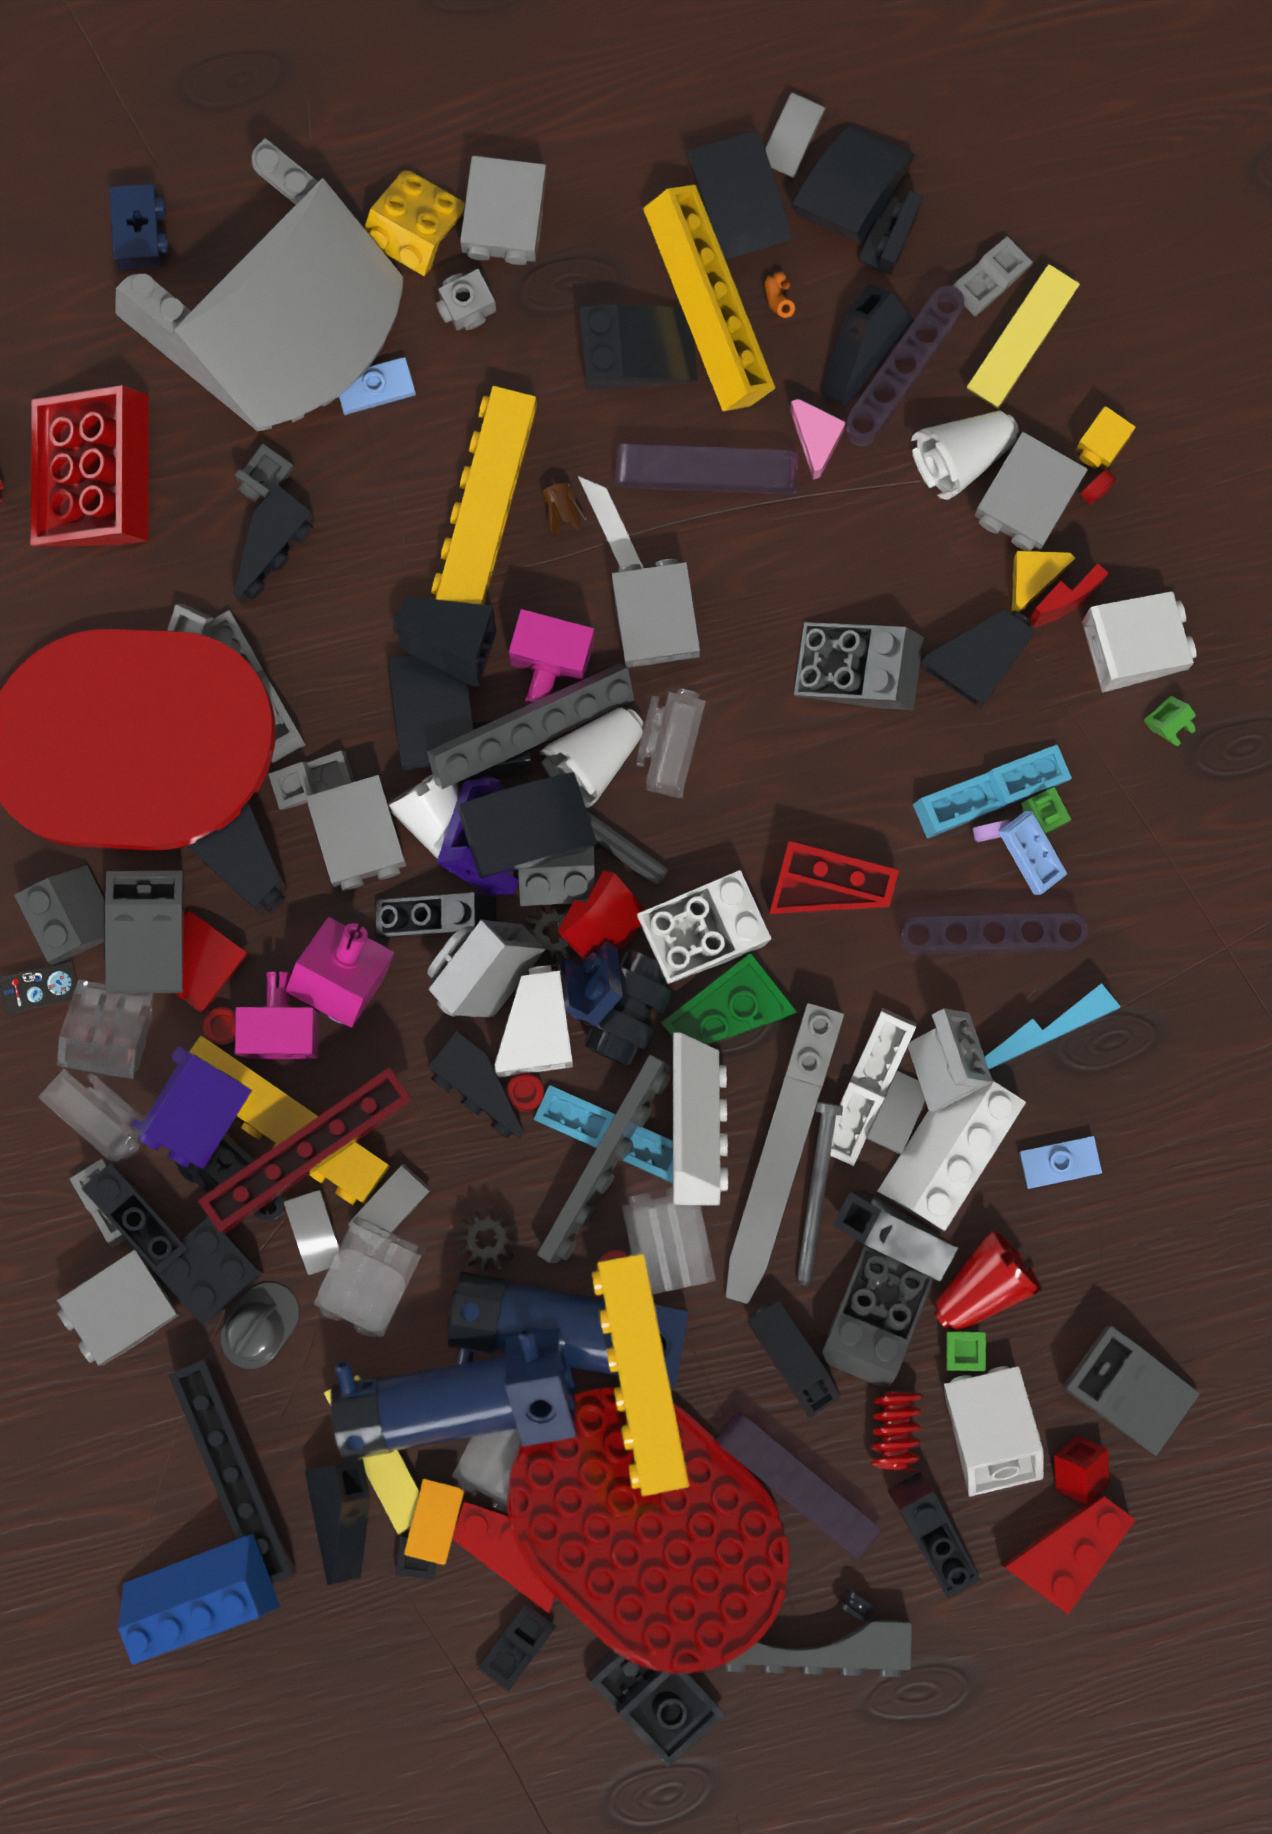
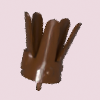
M551 478L552 486L542 491L543 501L548 506L549 532L553 530L555 536L560 535V515L563 522H571L574 529L580 530L581 523L577 513L583 521L586 522L587 520L575 503L572 487H570L569 483L556 484L555 479Z

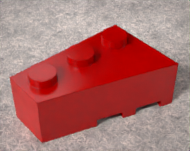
M789 840L769 914L890 907L899 869Z
M1098 1495L1088 1505L1085 1504L1060 1522L1059 1525L1001 1564V1566L1060 1610L1069 1614L1136 1520L1106 1497Z
M465 1500L452 1539L549 1613L555 1595L544 1586L525 1562L514 1539L509 1515Z

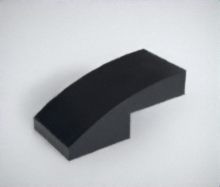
M525 1603L477 1670L509 1692L556 1626Z

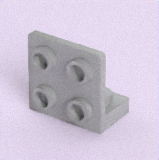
M943 1008L932 1014L936 1028L908 1044L928 1110L931 1112H937L993 1082L974 1024L968 1012Z

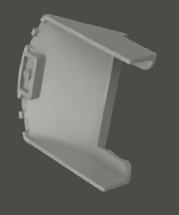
M266 138L254 149L252 166L262 178L295 204L287 215L192 311L147 274H133L125 278L116 287L115 313L118 317L256 431L272 429V425L288 420L295 422L304 418L305 413L321 405L323 407L353 385L372 364L382 349L397 316L403 285L401 273L323 178L318 182Z

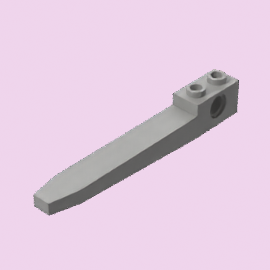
M810 1003L806 1004L730 1255L726 1298L748 1304L767 1269L844 1017L843 1013Z

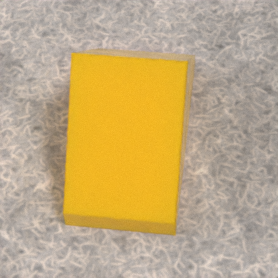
M1017 551L1013 559L1012 611L1021 613L1072 565L1075 557L1071 553Z

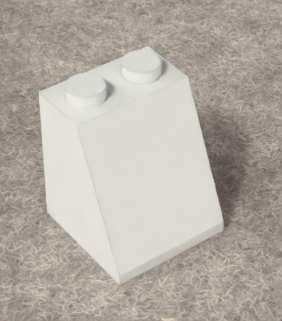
M1173 591L1090 607L1082 620L1102 693L1185 671L1194 663L1192 658H1196L1195 644L1191 636L1186 637L1182 624L1186 622L1184 606L1181 600H1175Z
M551 966L533 967L529 969V975L521 976L495 1062L498 1078L515 1076L521 1073H536L573 1067L560 971L552 972Z
M1006 1366L996 1367L985 1375L976 1377L963 1375L954 1378L950 1383L944 1384L945 1401L969 1497L1043 1479V1448L1019 1366L1010 1369Z

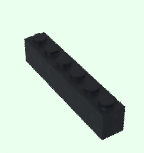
M204 1359L169 1374L173 1388L236 1540L250 1534L254 1535L272 1584L296 1574L297 1570L210 1360Z

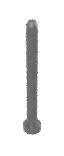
M817 1102L816 1112L821 1113L797 1273L798 1284L806 1286L812 1281L836 1115L842 1116L843 1113L842 1105Z

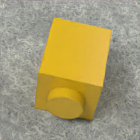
M1105 406L1079 441L1076 451L1080 453L1079 458L1093 469L1100 467L1105 471L1129 440L1136 427Z

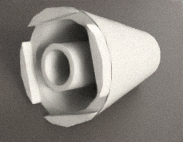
M996 411L921 429L912 436V441L917 440L918 447L912 450L917 468L929 488L936 485L942 491L937 496L941 499L949 500L958 495L1016 444L1019 433L1018 425L1011 415H1006L1002 411Z
M619 707L546 745L540 751V755H546L542 765L549 777L574 772L585 807L588 808L597 802L642 738L643 730L641 727L643 726V721L632 709L625 710Z
M432 774L422 780V783L409 788L388 803L391 813L438 859L461 789L458 782L445 789H441L435 784Z

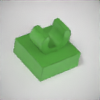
M1170 696L1145 718L1144 722L1152 732L1164 737L1168 742L1179 746L1181 742L1177 738L1176 733L1182 728L1190 733L1195 732V726L1191 720L1196 714L1189 704Z
M1055 787L1019 805L1023 812L1032 811L1045 834L1071 821Z
M946 1332V1370L986 1371V1332Z

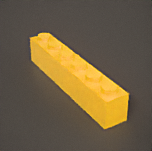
M696 185L668 188L645 206L643 210L722 411L752 406L773 391L775 385Z
M496 386L492 387L490 397L483 396L479 417L484 418L481 432L474 431L469 449L470 453H474L471 467H464L460 482V488L465 489L462 503L455 502L450 523L456 524L453 537L445 538L441 559L446 560L443 574L436 573L431 594L436 595V600L485 604L537 408L536 396Z
M200 1036L191 1048V1053L237 1079L252 1090L237 1116L245 1121L241 1128L256 1139L260 1140L265 1135L276 1143L273 1146L274 1148L319 1117L203 1036ZM354 1143L315 1170L310 1176L321 1184L325 1178L332 1181L338 1186L334 1193L353 1205L356 1200L365 1204L391 1166L358 1143Z
M644 1254L599 1262V1271L592 1272L596 1295L604 1294L606 1310H601L599 1313L603 1334L611 1333L614 1348L606 1350L610 1371H619L621 1387L614 1388L618 1411L626 1410L629 1425L622 1426L621 1428L625 1449H633L636 1464L629 1465L633 1489L641 1487L642 1496L689 1487Z

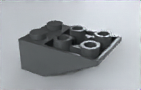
M804 622L794 695L879 709L914 710L924 637L907 627Z
M106 871V994L183 993L186 903L183 871Z
M864 1246L818 1357L820 1362L888 1390L899 1372L934 1278Z
M1105 1326L1062 1387L1063 1390L1154 1456H1157L1200 1395V1393L1148 1352L1112 1326Z

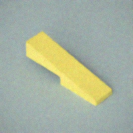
M1048 264L968 384L967 390L999 410L1080 284Z
M359 1375L354 1377L355 1380L361 1379ZM330 1389V1390H328L327 1392H325L324 1394H325V1396H326V1398H327V1400H328V1402H329V1404H330V1406H331V1389ZM400 1450L359 1458L363 1459L366 1475L397 1534L400 1535L409 1530L420 1490Z

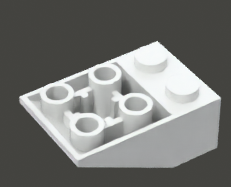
M741 870L637 914L667 984L729 962L764 947L771 940Z

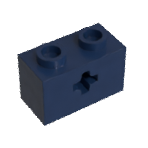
M154 184L109 187L113 256L118 269L162 267V254H168L166 231L161 232L160 218H166L164 196H158ZM139 221H144L145 223L142 225V232L135 231Z

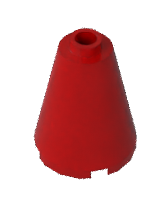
M993 1230L987 1234L935 1301L938 1310L934 1312V1315L945 1329L950 1330L953 1327L956 1331L960 1332L1036 1295L1042 1289L1041 1283L1031 1268L1027 1270L1024 1263L1020 1260L1023 1257L1001 1233Z

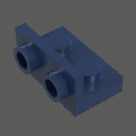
M604 942L596 953H591L586 958L583 966L567 958L561 963L565 1010L575 1019L584 1020L597 1026L623 997L618 948Z

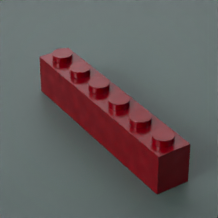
M389 1067L206 1194L198 1202L218 1231L225 1234L414 1101Z

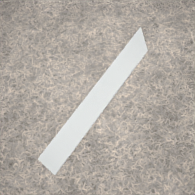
M578 476L619 566L639 564L641 569H644L607 488Z

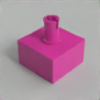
M523 609L520 610L509 649L511 666L534 672L525 703L531 704L551 695L555 678L573 683L585 679L595 644L594 628Z
M328 917L297 960L285 992L352 1028L384 981L395 952L367 938L368 934L364 927L360 929L359 933L356 932L359 924L351 923L345 926Z
M267 972V1006L236 1007L235 1054L242 1059H319L318 1012L314 1008H293L290 1006V994L286 993L285 990L291 973L279 972L278 988V974L276 972Z

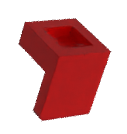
M1076 1435L1054 1455L1056 1490L1059 1493L1088 1505L1109 1485L1108 1448Z

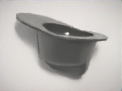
M262 1283L250 1289L240 1300L221 1331L223 1352L234 1365L243 1369H257L267 1365L277 1355L294 1331L299 1320V1306L290 1290L277 1283Z

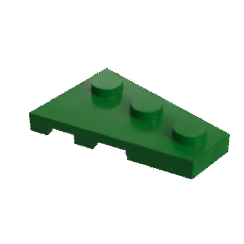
M750 953L662 1021L661 1025L672 1039L673 1033H683L699 1042L710 1045L795 1015L797 1011Z

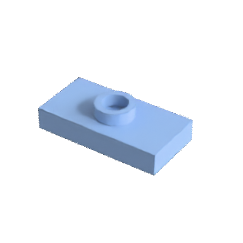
M403 357L368 367L362 376L339 396L344 415L415 396L406 358Z
M1024 811L998 831L1034 895L1043 894L1067 875L1065 868L1032 811Z
M1094 1136L1019 1152L1026 1189L1102 1173Z

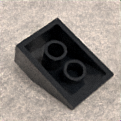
M628 304L580 307L587 391L697 382L694 337L682 307Z

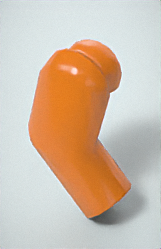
M778 271L772 277L768 276L766 278L764 289L769 308L779 316L788 318L794 313L795 306L782 292L789 289L790 282L786 280V275L783 272Z

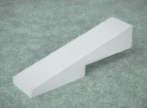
M882 1008L839 1104L843 1106L842 1116L836 1115L830 1156L854 1166L916 1029L917 1023Z

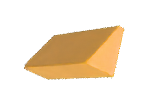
M422 1479L403 1555L442 1565L446 1564L464 1489Z

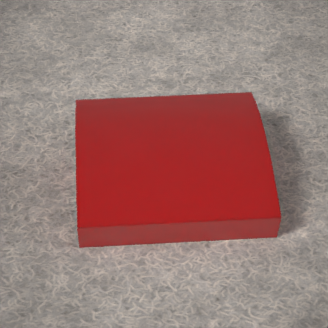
M1097 563L1073 591L1060 581L1035 608L1029 619L1032 623L1031 626L1034 628L1048 624L1081 606L1100 589L1109 573Z
M602 871L587 902L573 901L558 933L584 962L591 953H596L604 942L617 947L619 955L640 929L641 924L637 914L645 911L646 908L615 873Z
M190 910L185 915L183 993L174 994L203 1014L247 957L248 953Z

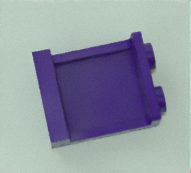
M482 776L480 779L463 781L436 863L489 896L514 894L519 880L507 872L479 878L457 806L461 803L505 790L499 780Z
M179 1045L171 1057L179 1065L144 1121L141 1122L134 1118L131 1125L141 1132L137 1139L155 1150H158L160 1145L171 1150L168 1157L187 1168L190 1162L204 1169L252 1090Z

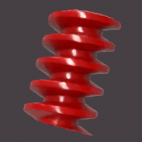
M883 1391L885 1392L884 1396L874 1398L873 1400L874 1404L884 1408V1411L873 1414V1419L883 1423V1426L872 1430V1434L882 1438V1442L871 1445V1450L882 1454V1457L871 1460L870 1465L879 1469L918 1471L908 1466L909 1463L919 1461V1455L910 1452L909 1448L920 1445V1440L910 1436L909 1433L921 1429V1425L910 1420V1417L921 1414L922 1410L911 1405V1402L922 1399V1393Z

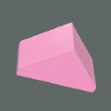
M797 399L791 401L790 412L812 478L816 479L822 475L844 432L846 422Z

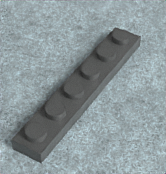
M618 663L427 751L435 784L441 789H445L634 701L628 667Z
M649 1055L538 1251L537 1255L556 1264H560L562 1259L567 1260L576 1247L577 1241L574 1240L581 1226L585 1227L590 1222L595 1213L593 1204L600 1193L604 1194L612 1184L614 1179L612 1171L618 1160H624L633 1145V1141L630 1139L636 1128H641L647 1122L652 1108L649 1106L656 1093L661 1094L668 1085L671 1077L668 1072L672 1067L670 1064Z

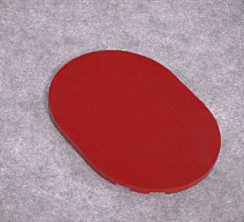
M95 629L65 636L46 645L30 656L16 669L0 691V803L26 829L41 838L62 845L135 850H167L196 843L197 839L208 835L216 829L221 830L241 813L240 810L253 793L258 792L269 770L275 748L276 725L272 702L261 678L240 654L224 643L204 635L175 631Z
M621 1386L601 1387L577 1393L576 1437L522 1446L521 1443L512 1462L507 1488L508 1515L514 1539L525 1562L544 1586L605 1644L624 1658L640 1666L667 1673H694L716 1668L742 1655L754 1646L774 1622L786 1594L787 1572L790 1566L788 1539L784 1535L782 1524L778 1517L779 1511L770 1494L762 1483L710 1432L683 1408L673 1403L689 1487L642 1496L641 1487L633 1489L629 1465L636 1464L634 1450L625 1449L621 1427L629 1425L626 1410L618 1411L614 1388Z

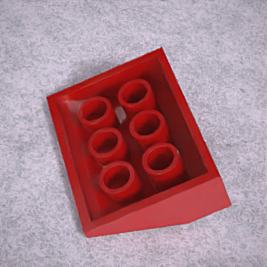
M121 385L32 400L31 546H104L148 541L149 395Z

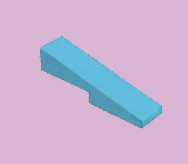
M1054 745L994 768L986 774L925 796L914 803L913 807L925 835L929 839L1071 780L1072 777L1058 745Z
M1101 983L1044 1030L1039 1027L1034 1019L1030 1020L985 1056L988 1069L990 1070L1120 1008V1005Z
M549 1085L534 1120L597 1149L616 1114ZM637 1127L630 1139L633 1141L632 1148L622 1161L673 1184V1141L643 1127Z

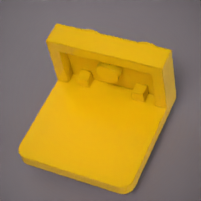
M405 170L401 172L372 206L364 229L385 254L425 276L432 267L439 242L463 215L465 203L413 172Z

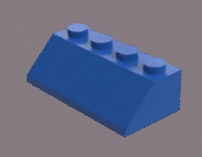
M250 1534L123 1584L118 1629L132 1665L254 1620L281 1607L254 1535Z

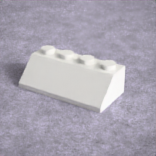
M673 1033V1205H720V1191H728V1168H720V1156H727V1133H720V1122H727V1099H719V1088H726V1065H719L718 1050L683 1033Z
M993 1081L937 1112L928 1110L877 1192L938 1231L944 1232L1026 1101Z

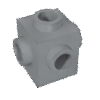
M479 269L465 276L462 273L455 274L443 282V287L438 289L441 301L436 303L444 322L452 321L456 331L464 327L466 330L474 329L485 322L486 316L496 312L495 300Z

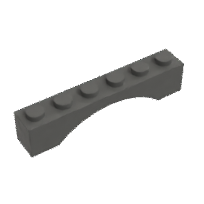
M870 1619L856 1631L836 1641L811 1647L792 1648L758 1641L745 1653L724 1664V1671L746 1672L747 1665H762V1672L785 1673L786 1666L801 1667L802 1674H824V1668H840V1675L861 1676L863 1675V1669H878V1676L901 1677V1670H911L912 1623L909 1620Z

